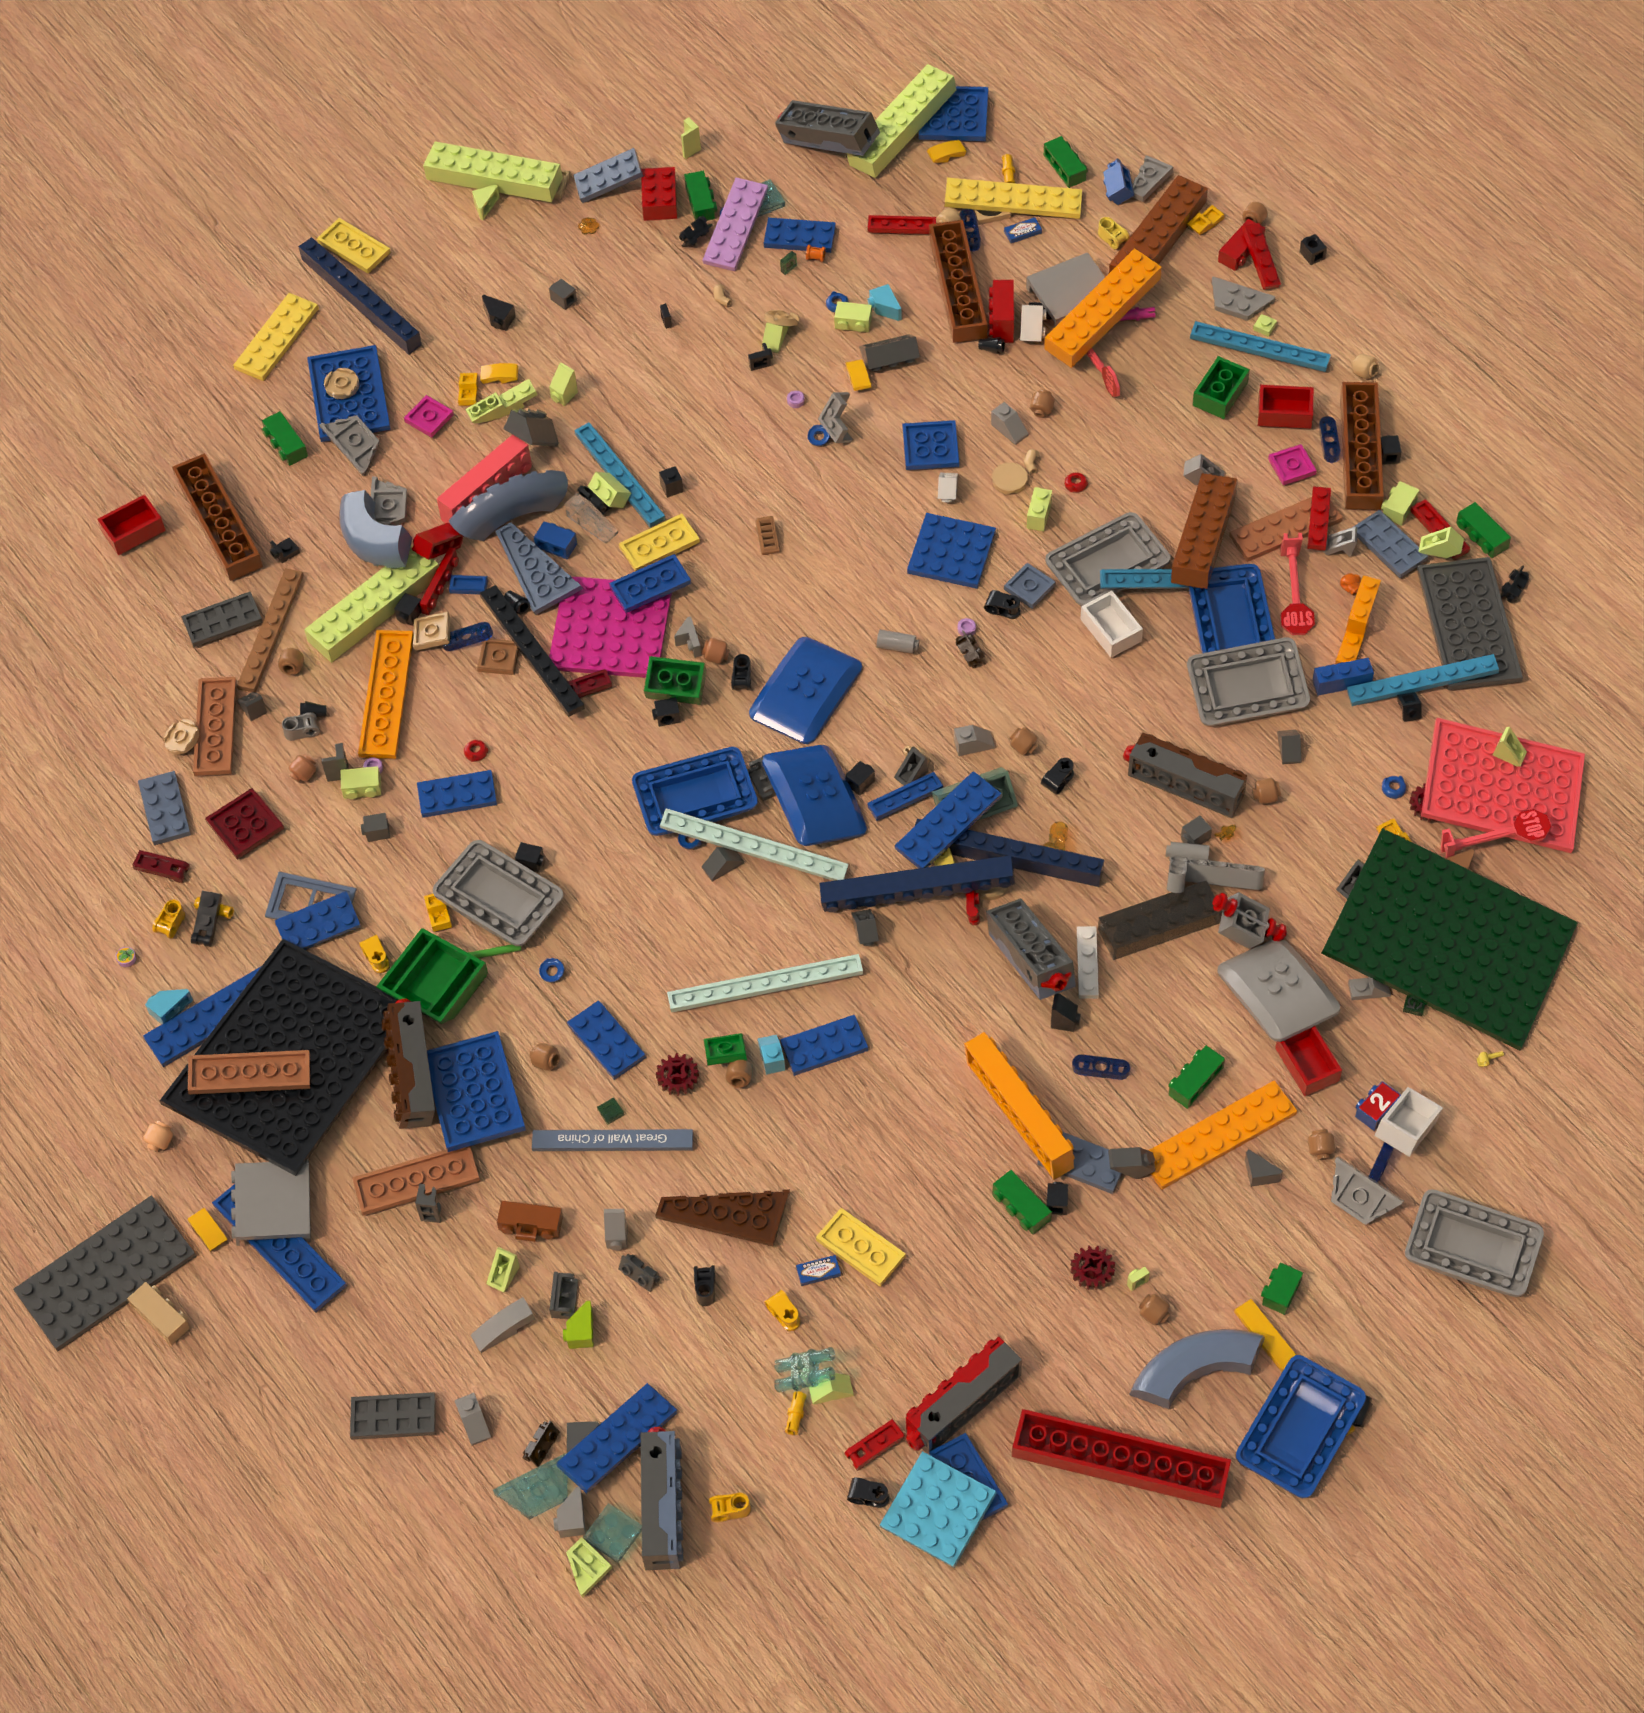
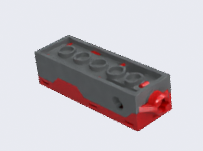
M999 1336L995 1340H989L979 1354H973L964 1367H958L948 1381L946 1379L943 1380L933 1394H927L917 1408L914 1406L907 1412L906 1441L908 1445L915 1451L923 1449L929 1455L930 1451L944 1444L1021 1376L1022 1359Z

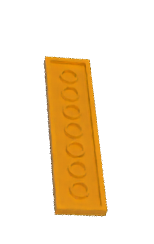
M376 630L358 750L359 758L396 759L413 644V631Z
M1274 1080L1148 1150L1153 1152L1155 1158V1171L1150 1173L1160 1189L1163 1190L1295 1116L1297 1110Z

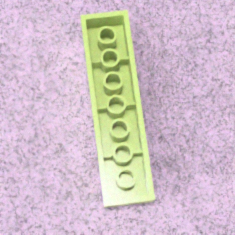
M927 64L875 120L880 134L863 156L846 153L849 166L876 178L956 91L954 76Z
M436 141L423 165L427 180L475 189L497 185L499 193L546 202L553 201L563 179L561 166L558 163Z
M412 545L406 567L386 568L385 566L305 628L307 641L332 663L395 613L394 608L405 593L416 597L424 591L431 583L439 564L434 559L428 560L412 551Z

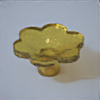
M583 218L581 223L578 224V229L585 235L588 233L594 234L596 229L599 228V223L596 222L595 218Z

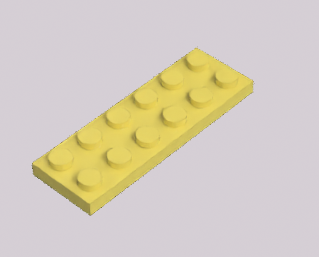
M288 293L233 364L234 369L264 381L319 309L318 304Z

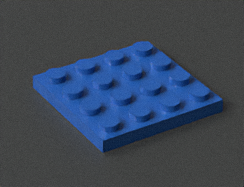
M956 86V91L919 130V140L986 141L988 87Z
M926 513L907 568V574L978 589L996 533V527Z

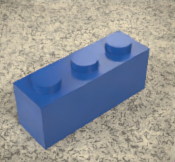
M1369 658L1314 668L1312 681L1317 696L1345 691L1347 687L1372 682L1374 671Z

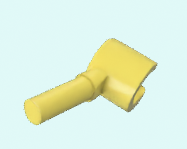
M1503 1051L1492 1054L1481 1052L1477 1058L1478 1066H1488L1490 1059L1504 1056Z

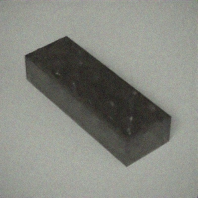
M1206 880L1185 887L1182 893L1171 892L1101 916L1098 920V930L1112 959L1116 960L1220 924L1222 910L1217 912L1213 909L1212 902L1215 896Z

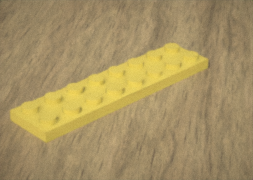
M947 177L944 207L1080 219L1082 189Z

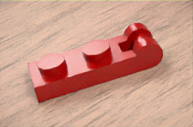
M976 890L966 893L967 916L971 925H978L980 923V916L976 904H980L979 893H976Z
M891 1419L848 1448L844 1454L848 1459L852 1460L854 1468L858 1471L903 1440L905 1435L894 1420ZM862 1450L865 1455L859 1457L857 1453Z

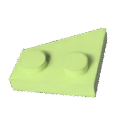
M582 1537L566 1552L580 1596L583 1598L612 1569V1565Z

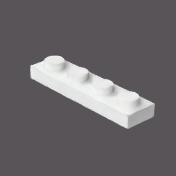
M1077 926L1079 999H1098L1096 926Z

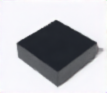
M666 303L661 304L660 313L666 329L671 328V315Z

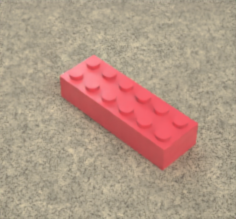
M512 434L437 498L441 520L444 523H448L450 518L462 506H468L474 501L472 499L474 496L486 493V489L498 482L501 485L508 482L510 477L527 473L532 467L528 444Z

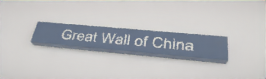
M693 1129L533 1130L532 1151H693Z

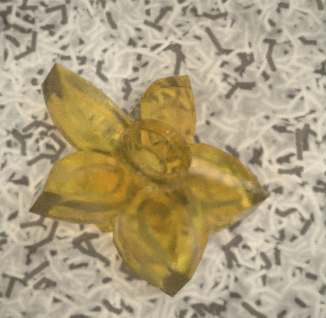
M1223 825L1221 827L1222 832L1215 833V837H1219L1221 841L1225 838L1227 840L1231 839L1234 836L1233 832L1236 830V825L1228 827Z

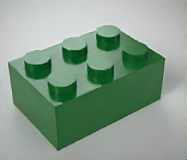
M1218 356L1194 391L1192 406L1225 419L1248 384L1250 369Z
M649 656L644 686L645 697L656 700L676 697L677 702L701 705L706 677L705 663Z

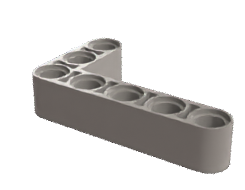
M1175 856L1170 858L1167 890L1173 893L1184 892L1185 881L1260 890L1263 888L1265 868L1254 865Z

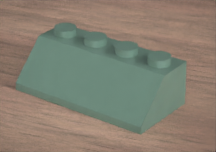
M1000 767L979 775L1002 793V797L977 821L1018 806L1010 776L1006 769ZM961 782L931 792L935 806Z

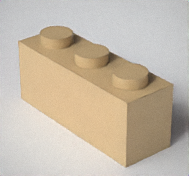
M145 1282L127 1300L131 1307L172 1346L190 1329L187 1323L189 1319L182 1311L177 1312L174 1309L175 1305L168 1298L164 1300L160 1296L162 1293L155 1285L151 1287Z

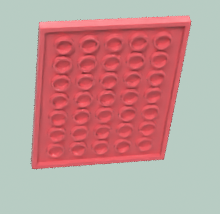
M1436 718L1421 817L1488 833L1512 827L1520 812L1535 809L1548 816L1551 829L1544 840L1531 844L1572 853L1585 753L1517 737L1527 751L1521 766L1517 767L1493 756L1502 733ZM1517 835L1507 836V838L1530 843L1517 837Z

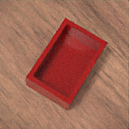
M675 167L642 169L643 220L677 219Z
M993 280V287H989V311H992L989 312V336H993V338L1001 337V339H1005V343H1014V280Z
M1260 384L1257 426L1311 429L1314 387Z
M145 494L97 519L102 533L118 556L166 531L161 516Z
M1315 1026L1284 1041L1276 1042V1051L1304 1097L1340 1081L1342 1069Z

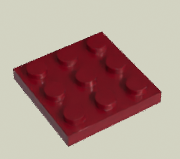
M253 788L205 818L206 823L237 860L285 829L284 825Z

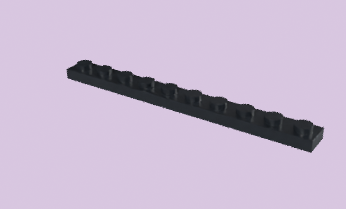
M495 585L480 592L483 602L567 716L570 717L584 710L585 707L581 699Z

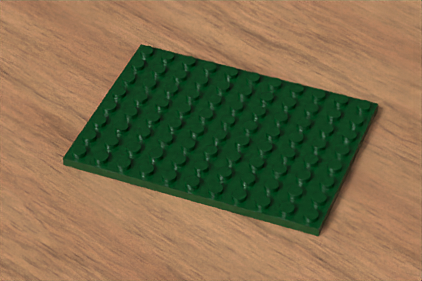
M1382 828L1321 954L1520 1051L1578 922Z

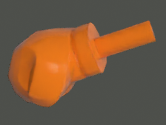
M1348 573L1341 578L1340 586L1351 595L1357 594L1361 577L1357 574Z

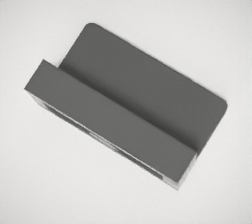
M343 743L335 744L336 757L321 759L328 782L341 780L340 770L349 769Z

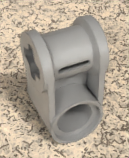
M310 712L285 718L282 721L285 738L294 741L318 735L320 730L316 725V714Z

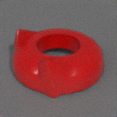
M1074 472L1067 475L1064 485L1070 492H1081L1088 486V481L1083 474ZM1078 478L1081 482L1076 484L1072 483L1071 480Z
M472 740L464 747V755L471 762L484 759L488 753V747L480 740ZM473 746L480 747L478 752L470 751Z

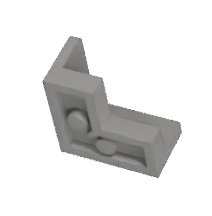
M833 392L818 418L835 443H850L852 441L851 436L847 432L848 428L840 419L850 396L848 392Z

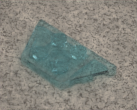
M567 1453L493 1489L494 1495L506 1501L509 1506L520 1511L529 1520L563 1503L568 1497V1476L557 1467V1462Z

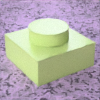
M1261 314L1254 324L1253 330L1269 337L1277 324V320Z
M1146 1267L1140 1270L1138 1268L1133 1270L1128 1275L1127 1286L1133 1291L1148 1282L1150 1272Z

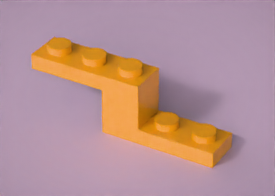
M1363 575L1335 664L1357 660L1381 580Z

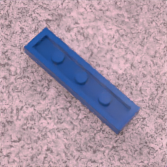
M932 772L868 802L867 805L876 821L931 796V792L943 788V784L935 772Z

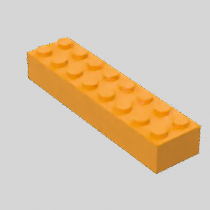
M1134 248L1045 337L1044 349L1072 368L1161 279L1162 267Z
M983 1032L964 1043L968 1066L1052 1179L1055 1180L1074 1169L1073 1144L1069 1139L1065 1140L1059 1125L1053 1124L1049 1112L1041 1108L1038 1097L1035 1094L1032 1096L1029 1092L1028 1084L1024 1080H1020L1016 1068L1013 1065L1010 1066L1004 1052H999L996 1048L997 1044L994 1039L988 1037Z

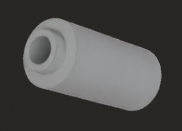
M880 629L877 637V648L913 654L914 650L918 651L919 640L916 639V635Z
M1171 842V845L1166 847V857H1169V861L1171 857L1175 856L1208 860L1210 845Z

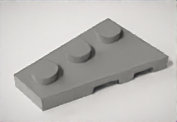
M1146 155L1144 164L1141 165L1139 174L1135 177L1132 184L1134 196L1132 197L1144 202L1174 172L1173 166Z

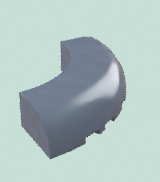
M546 470L545 473L533 471L525 476L520 474L510 477L508 482L501 485L498 482L487 488L486 493L474 496L472 498L474 501L468 506H462L450 518L449 523L464 537L484 541L498 527L518 516L538 511L553 512L566 495L568 488L566 474L563 471Z
M366 490L345 494L341 498L339 521L342 535L353 553L366 563L370 562L377 567L378 565L386 566V568L406 567L412 537L402 525L390 526L376 522V502Z
M1219 1329L1184 1337L1163 1349L1144 1367L1129 1395L1169 1409L1176 1396L1187 1383L1211 1374L1213 1371L1223 1370V1372H1239L1251 1375L1265 1336L1244 1330Z

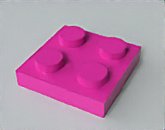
M425 395L404 417V421L432 438L454 416V412Z
M1302 444L1269 454L1268 460L1282 485L1316 475V469Z

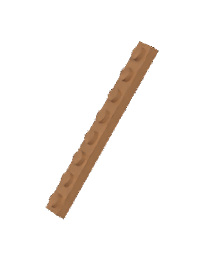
M285 568L237 683L238 690L256 693L303 578L302 571Z

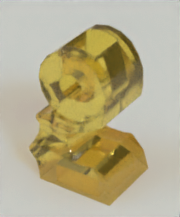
M1055 822L1050 828V842L1045 843L1043 846L1065 851L1068 826L1064 822Z

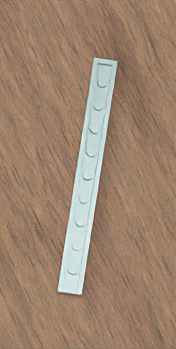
M667 808L660 823V828L832 881L844 879L849 865Z
M856 954L667 992L672 1013L862 975L863 968L860 956Z

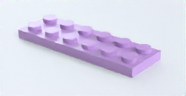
M735 178L703 257V264L736 271L768 191V185Z

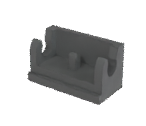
M765 755L750 762L749 766L751 768L748 769L749 776L763 801L776 796L762 764Z
M419 1184L415 1205L420 1220L441 1223V1205L439 1202L436 1204L437 1192L435 1187L432 1188L431 1195L426 1196L425 1184Z
M554 1272L549 1309L551 1318L569 1319L575 1313L578 1279L574 1278V1274Z

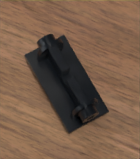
M704 216L698 217L691 223L694 230L688 226L680 232L679 239L684 241L681 246L689 245L690 247L697 243V238L706 235L713 224L707 225V219Z
M580 486L578 488L579 496L577 498L602 519L611 507L605 504L588 486Z
M1524 565L1519 569H1514L1508 576L1510 580L1501 588V598L1505 596L1510 603L1517 601L1522 592L1520 589H1523L1529 580V574L1522 571Z

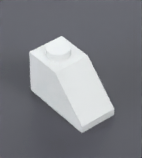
M940 472L938 499H942V502H952V499L956 500L958 473Z

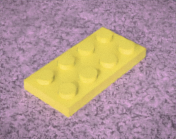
M338 218L317 238V242L366 273H370L391 253L389 247L341 218Z
M680 514L619 543V548L633 569L637 571L700 543V540L684 515Z
M842 1208L839 1209L816 1236L817 1242L880 1287L906 1257V1253Z

